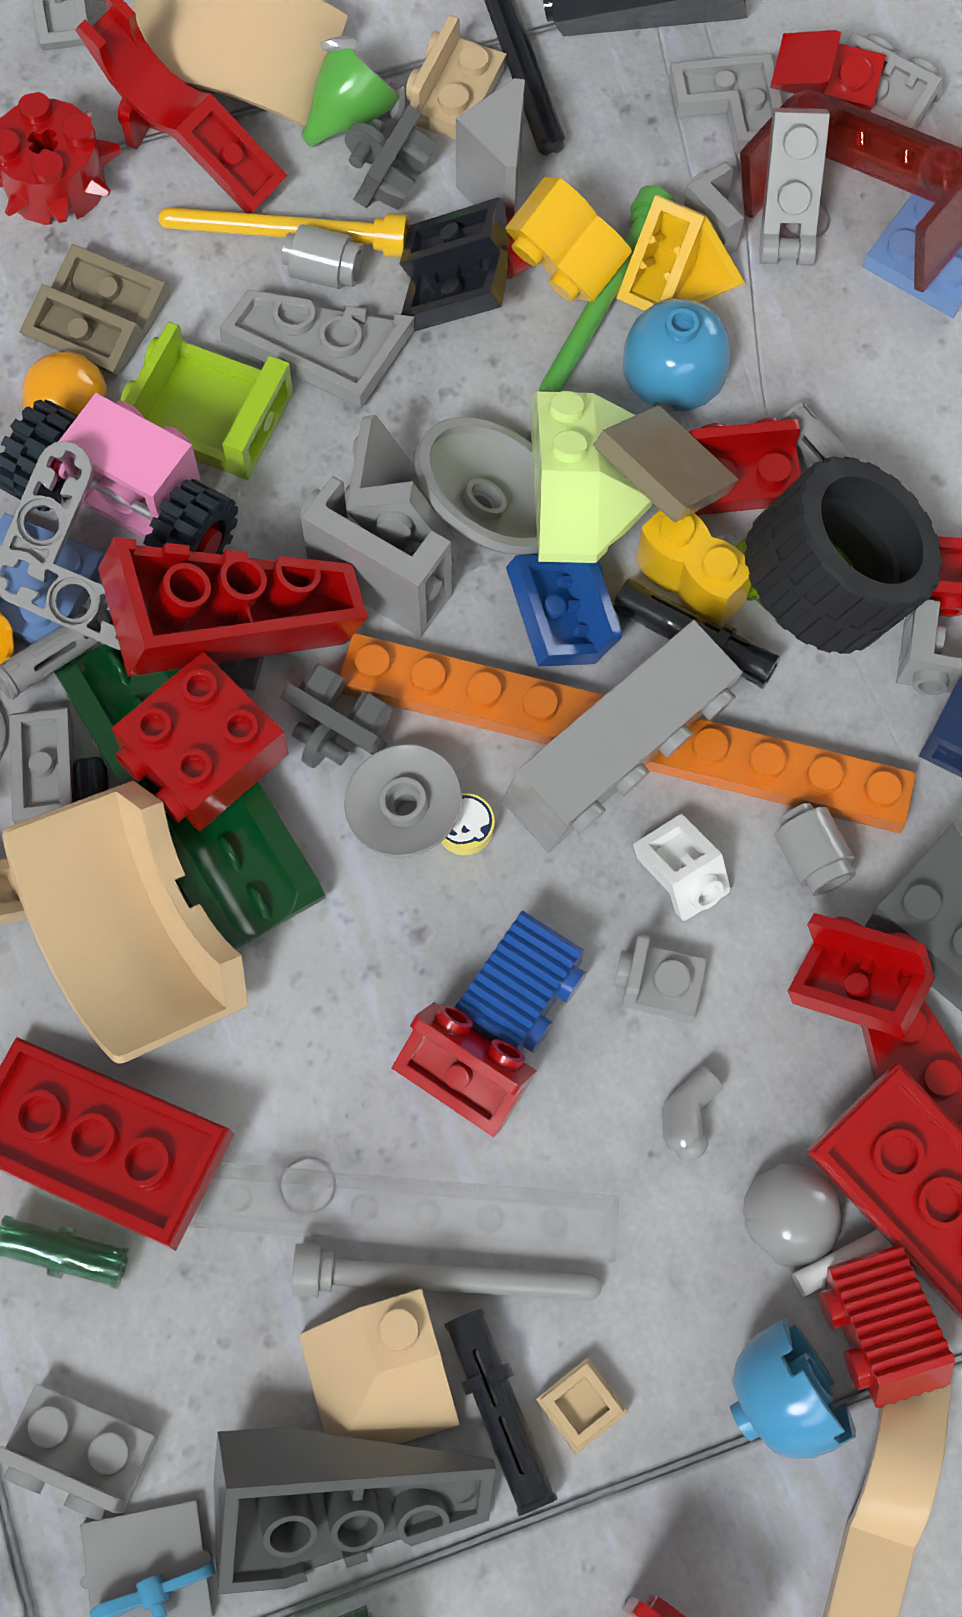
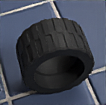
M835 456L825 458L821 463L816 462L809 467L752 523L753 527L748 531L745 541L747 550L744 552L745 564L749 569L748 576L753 589H756L760 597L759 600L766 611L768 610L772 614L776 622L784 630L787 629L795 635L796 639L828 653L833 651L840 654H850L855 650L861 651L869 647L931 597V593L937 589L940 582L939 574L942 570V556L939 550L941 548L939 539L934 532L930 517L920 506L919 500L913 493L908 491L893 475L882 471L880 467L846 456L844 458ZM833 544L844 553V555L849 559L853 567L842 558V556L837 552Z

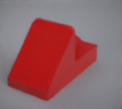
M838 30L783 33L769 88L870 112L874 104L886 55L840 44L842 31Z

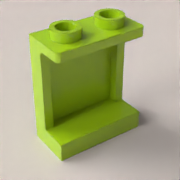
M169 321L160 337H154L150 341L145 352L143 368L135 381L130 380L126 384L120 400L135 407L144 419L161 428L170 426L182 432L192 443L196 461L249 480L294 392L288 362L269 356L262 370L185 342L180 325Z

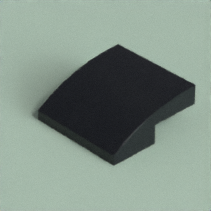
M500 197L409 226L399 264L410 277L401 315L414 317L413 332L502 307L507 278L508 235L505 229L507 226L505 204Z

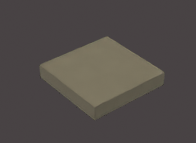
M659 405L604 429L593 444L599 453L675 523L726 496L739 481L732 472Z

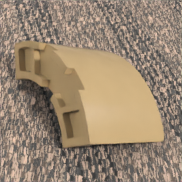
M134 0L132 10L136 13L137 24L145 41L162 63L188 86L209 90L247 102L287 119L302 128L307 124L317 76L327 51L322 49L320 42L341 36L348 17L346 13L323 0Z
M130 781L14 824L3 831V843L15 886L42 954L79 1020L113 1062H128L249 1007L242 955L224 939L200 904L191 908L188 907L175 880L185 876L169 832L163 801L135 781Z

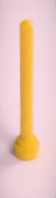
M173 207L163 208L158 214L160 225L166 229L286 238L289 232L295 233L300 224L351 235L353 242L373 245L375 251H383L384 257L401 258L410 226L409 215L386 213L385 218H375L374 223Z

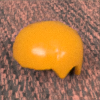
M58 351L36 361L25 374L22 409L24 410L27 406L33 408L35 401L42 400L44 402L47 399L79 415L95 393L106 398L108 386L101 370L83 355L70 351Z

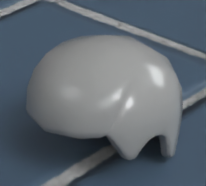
M777 1164L754 1178L744 1197L743 1214L750 1238L765 1250L778 1265L785 1267L807 1266L832 1252L842 1232L839 1198L831 1183L819 1172L806 1165Z

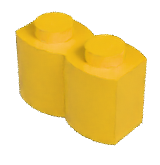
M544 177L505 227L506 231L515 240L511 246L514 252L534 267H537L540 263L551 276L548 281L549 286L559 296L569 302H573L575 299L594 302L632 252L623 238L603 219L597 216L588 202L567 182L557 177Z
M659 510L641 527L636 556L639 568L656 586L668 592L678 594L683 607L710 622L723 626L746 603L751 582L748 576L749 569L745 564V555L730 543L711 537L707 526L695 513L675 523Z

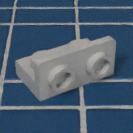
M852 32L845 45L885 54L886 57L874 104L870 112L854 108L850 109L910 140L933 101L937 103L943 94L942 78L938 76V69L922 58L913 57L909 61L893 53L895 50L893 45L878 35L868 34L867 38Z
M35 1383L6 1447L0 1446V1463L9 1466L4 1475L5 1480L38 1494L41 1493L45 1483L69 1493L64 1506L87 1517L101 1521L105 1510L113 1513H125L158 1436Z

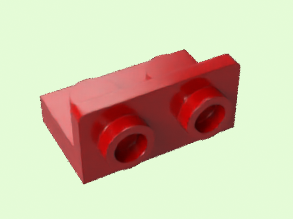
M764 418L750 424L730 426L722 423H711L699 429L689 431L701 445L739 479L729 494L696 511V515L766 509L802 475L796 448L800 434V426L797 419L780 420L777 418Z

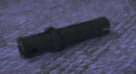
M630 578L624 582L615 598L613 608L617 613L644 625L646 628L669 640L695 620L743 672L741 677L761 689H764L771 679L781 656L737 635V629L733 626L725 624L722 627L714 622H710L691 610L648 590Z
M481 1308L445 1323L444 1326L446 1331L449 1332L467 1379L461 1383L466 1396L473 1394L491 1440L494 1453L498 1458L517 1506L518 1516H522L550 1504L558 1498L556 1493H553L532 1434L528 1429L509 1378L514 1376L510 1363H502L484 1319L485 1314ZM477 1350L486 1369V1374L488 1376L490 1384L492 1385L495 1395L497 1397L498 1406L494 1401L493 1395L489 1388L490 1386L488 1384L485 1374L483 1373L482 1367L476 1355ZM502 1416L506 1420V1423L514 1440L515 1446L525 1468V1473L522 1471L520 1467L519 1461L517 1459V1456L507 1434L506 1428L502 1421Z

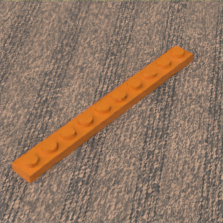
M357 633L351 638L339 675L347 681L346 686L341 692L342 694L359 698L362 692L366 691L390 706L545 745L605 696ZM699 718L688 727L693 736L668 758L660 752L646 765L649 771L792 807L805 803H811L814 809L827 807L832 817L900 834L906 825L916 772Z

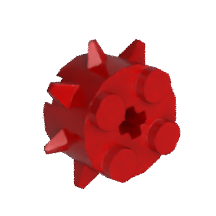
M40 92L25 94L20 98L17 106H14L0 118V187L3 188L8 199L5 214L12 216L17 212L24 219L43 225H52L50 218H55L58 223L67 222L68 216L75 213L76 219L84 217L98 205L102 195H110L111 190L106 185L104 177V166L121 154L119 143L97 139L91 121L93 114L90 111L84 113L71 103L49 99Z

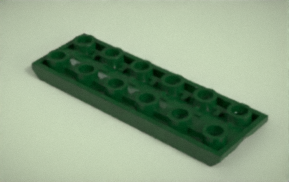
M104 645L68 662L59 670L54 671V674L119 785L135 781L155 795L159 790L146 776L139 782L136 781L116 759L115 753L120 748L111 728L181 669L128 676L121 650ZM258 782L200 832L186 817L178 823L165 811L173 845L185 873V876L177 879L176 882L190 906L193 907L200 904L216 929L235 950L326 898L317 877Z

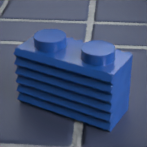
M522 910L454 1008L466 1014L473 1023L472 1028L490 1040H502L513 1045L520 1052L526 1048L534 1053L553 1024V1021L545 1017L558 998L568 1003L586 976L587 972L579 968L582 963L584 949Z

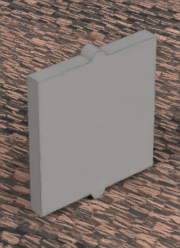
M198 1500L80 1524L86 1575L81 1578L80 1585L83 1589H88L90 1611L102 1603L137 1592L136 1584L146 1578L162 1574L166 1582L212 1561V1554L204 1549ZM209 1578L170 1593V1600L164 1603L168 1617L214 1616ZM142 1606L119 1617H153L151 1609L143 1610Z

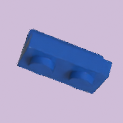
M516 555L506 566L538 667L596 664L621 639L622 631L619 617L613 608L603 578L602 567L598 561L596 563L538 562V555Z

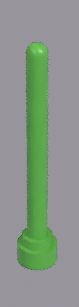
M647 185L638 192L630 207L632 226L624 238L632 252L594 302H587L541 382L539 391H562L621 287L655 195L675 202L674 198L665 190Z

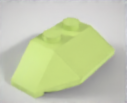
M537 391L530 396L538 562L596 563L607 552L608 546L622 537L652 507L653 502L599 453L593 445L604 429L636 415L594 393Z

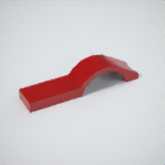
M105 0L104 2L109 10L93 26L84 19L75 31L110 84L141 117L162 132L171 135L245 213H252L288 175L211 93L200 92L188 86L162 63L145 41L137 24L136 13L124 0Z

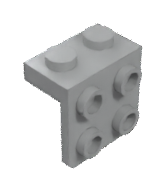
M364 416L361 420L359 436L355 438L353 444L355 460L351 483L345 490V505L348 514L360 527L410 556L414 555L432 530L451 541V561L456 562L459 542L419 491V482L414 464L378 416Z

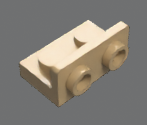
M449 15L441 31H434L426 48L425 61L420 70L414 69L411 72L405 90V98L410 101V106L422 113L415 126L456 139V117L495 91L506 69L507 57L506 53L460 38V18Z

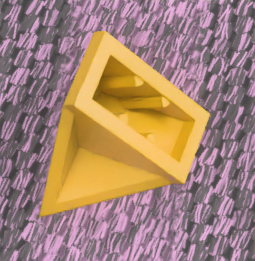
M655 195L616 299L645 311L653 304L670 298L691 299L702 303L745 284V281L706 215L662 196Z

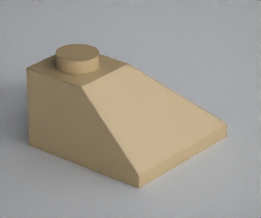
M422 1289L357 1308L299 1334L324 1433L400 1445L460 1426Z

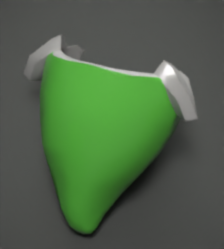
M341 35L320 42L322 49L327 51L317 76L307 124L302 131L303 140L311 147L317 146L324 140L337 134L346 133L353 123L370 124L373 119H377L387 112L390 113L393 119L399 120L405 110L404 85L399 88L393 82H390L388 85L357 53L356 46L358 40L355 38Z

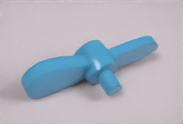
M209 1562L166 1582L162 1574L146 1578L136 1584L137 1592L94 1607L89 1612L90 1617H119L142 1606L143 1610L151 1609L153 1617H168L164 1603L170 1600L169 1594L216 1574L214 1564Z

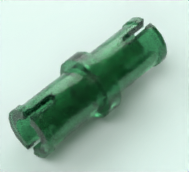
M5 1215L0 1226V1257L3 1256L47 1268V1275L61 1279L65 1273L106 1284L110 1288L118 1289L120 1287L121 1279L124 1277L129 1260V1248H119L76 1236V1229L63 1225L57 1231L16 1220L12 1216Z

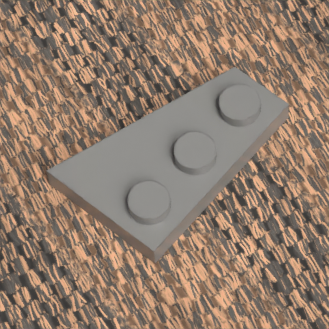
M247 289L220 326V335L222 342L266 362L269 356L288 362L291 375L362 408L413 333L414 317L395 314L394 320L367 316V311L364 308L346 306L345 312L318 308L309 299Z

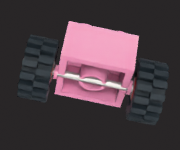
M95 393L80 414L76 415L50 400L45 399L44 402L37 400L34 402L33 408L27 406L22 411L23 419L21 421L15 418L10 425L13 430L10 438L4 436L1 442L5 450L0 453V489L21 500L36 463L44 449L55 442L67 441L75 443L84 449L93 464L94 475L92 483L82 505L144 538V545L163 548L165 543L190 545V551L222 555L225 545L231 544L234 535L230 534V531L236 528L238 519L235 518L238 514L236 502L201 483L192 443L182 432L170 426L161 428L144 419L142 414L127 402L119 400L114 403ZM68 453L64 461L56 459L52 461L50 468L58 474L55 486L50 491L41 484L37 495L50 497L61 504L62 495L60 492L65 481L68 478L78 480L82 473L74 464L75 455ZM44 506L36 508L39 511H50V508Z

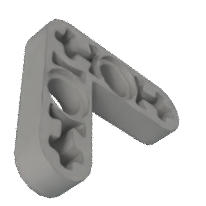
M67 441L55 442L45 448L40 455L1 544L0 597L7 602L121 650L114 625L102 620L100 632L94 631L89 627L100 613L102 596L105 595L103 585L56 565L92 483L94 469L88 454L77 444ZM69 453L76 456L74 464L82 473L78 480L68 478L63 485L60 494L63 497L72 498L69 507L65 509L54 499L37 495L41 484L50 491L53 490L58 474L50 468L51 463L54 459L64 461ZM44 506L56 512L60 524L58 531L53 537L41 541L30 536L26 528V519L32 510ZM25 561L29 563L27 573L31 577L47 583L49 571L58 574L59 577L48 589L45 608L35 604L36 600L42 595L35 590L20 587L17 594L9 591L11 581L3 577L4 571L8 566L18 568L21 562ZM76 584L88 591L91 605L84 616L71 619L61 613L57 600L63 588Z

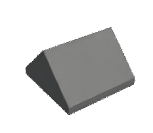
M515 78L456 117V188L473 205L500 197L505 204L506 219L516 213L522 155L525 79Z

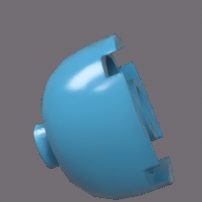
M670 298L653 304L635 319L624 342L623 374L629 388L641 400L656 407L657 401L665 405H674L673 411H688L706 405L720 393L730 368V336L722 320L706 305L691 299Z
M783 1317L760 1331L746 1343L735 1363L732 1382L738 1401L730 1405V1410L740 1431L750 1442L760 1437L774 1453L791 1459H813L832 1452L856 1438V1428L846 1403L836 1408H833L831 1404L834 1401L830 1386L835 1384L833 1378L813 1346L796 1325L789 1328L788 1319Z

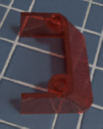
M805 90L788 98L780 108L827 109L830 113L825 158L935 203L916 225L914 289L923 293L962 247V148L819 91ZM772 117L740 151L744 215L750 218H754L763 208Z

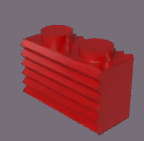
M901 1244L827 1267L825 1290L819 1292V1301L830 1329L841 1328L850 1349L844 1351V1360L851 1381L857 1390L867 1388L875 1407L882 1408L886 1404H895L899 1400H907L911 1396H920L924 1392H932L936 1388H944L950 1384L955 1365L954 1355L949 1350L948 1342L943 1336L942 1329L938 1326L937 1318L932 1313L931 1305L927 1302L926 1295L921 1289L920 1281L916 1279L915 1271L911 1268L909 1258L905 1255L904 1247Z

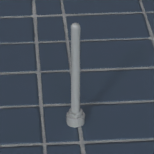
M297 1243L295 1246L292 1275V1296L318 1298L319 1291L331 1292L332 1285L405 1290L422 1289V1291L593 1300L600 1295L602 1290L599 1278L593 1274L334 1259V1252H322V1245Z

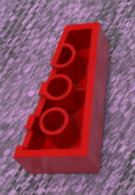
M114 537L98 567L128 676L182 669L202 652H205L215 663H223L344 645L368 618L353 566L348 563L279 556L274 561L249 558L248 552L225 550L221 555L190 551V545L165 543L163 548L136 545V539Z

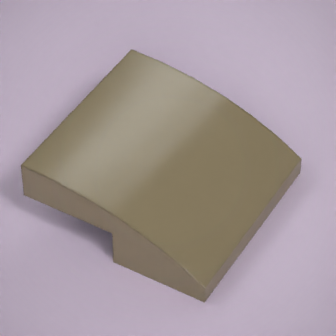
M71 244L52 286L41 285L19 332L23 336L58 351H70L81 354L98 368L118 375L135 354L154 324L171 289L161 280Z

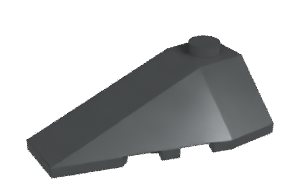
M289 1427L217 1431L214 1470V1517L218 1595L286 1589L307 1582L306 1571L341 1559H344L347 1568L367 1562L366 1551L401 1539L404 1543L414 1546L489 1521L496 1473L494 1460Z

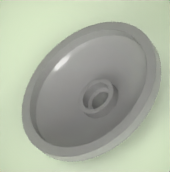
M455 417L433 425L419 443L415 455V469L421 489L438 516L455 532L481 547L508 554L538 553L532 443L502 425L478 418Z

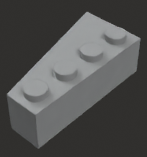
M693 620L516 771L501 801L549 853L573 830L581 834L600 818L606 811L602 804L613 794L619 791L625 796L650 773L646 765L660 752L668 758L693 736L688 727L702 714L711 721L736 698L730 689L743 672L698 623Z

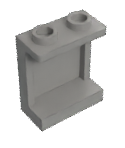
M332 476L322 490L315 489L308 495L300 511L307 559L352 564L364 604L417 636L422 637L452 596L451 541L431 530L414 555L410 556L348 520L344 482Z

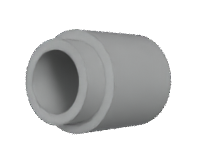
M300 224L295 233L289 232L287 234L282 249V264L288 265L291 278L336 289H341L343 285L354 287L357 284L363 264L364 246L363 244L353 242L351 235Z
M805 803L789 810L780 818L782 826L775 832L774 836L800 885L808 886L813 896L833 891L856 875L851 865L854 856L827 807L814 809L811 803Z

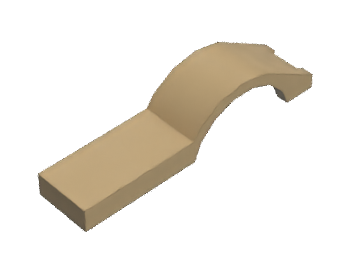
M952 1384L944 1388H936L932 1392H924L920 1396H911L907 1400H899L895 1404H886L884 1407L879 1408L875 1443L868 1472L852 1516L845 1525L823 1617H899L915 1548L921 1539L929 1518L940 1480L946 1447Z

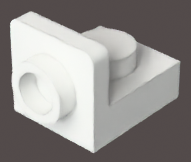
M682 813L633 843L637 859L670 893L675 913L683 921L690 919L702 910L713 907L722 897L730 892L731 888L722 853Z

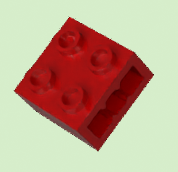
M205 652L199 654L111 728L120 748L115 753V757L122 767L138 782L146 776L159 790L154 796L163 801L164 810L178 823L186 817L199 832L289 755L284 731Z

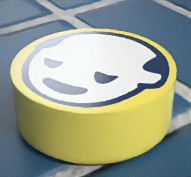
M462 793V807L459 818L449 835L440 842L442 846L457 855H472L486 848L492 840L495 824L494 813L490 805L483 798L475 794Z

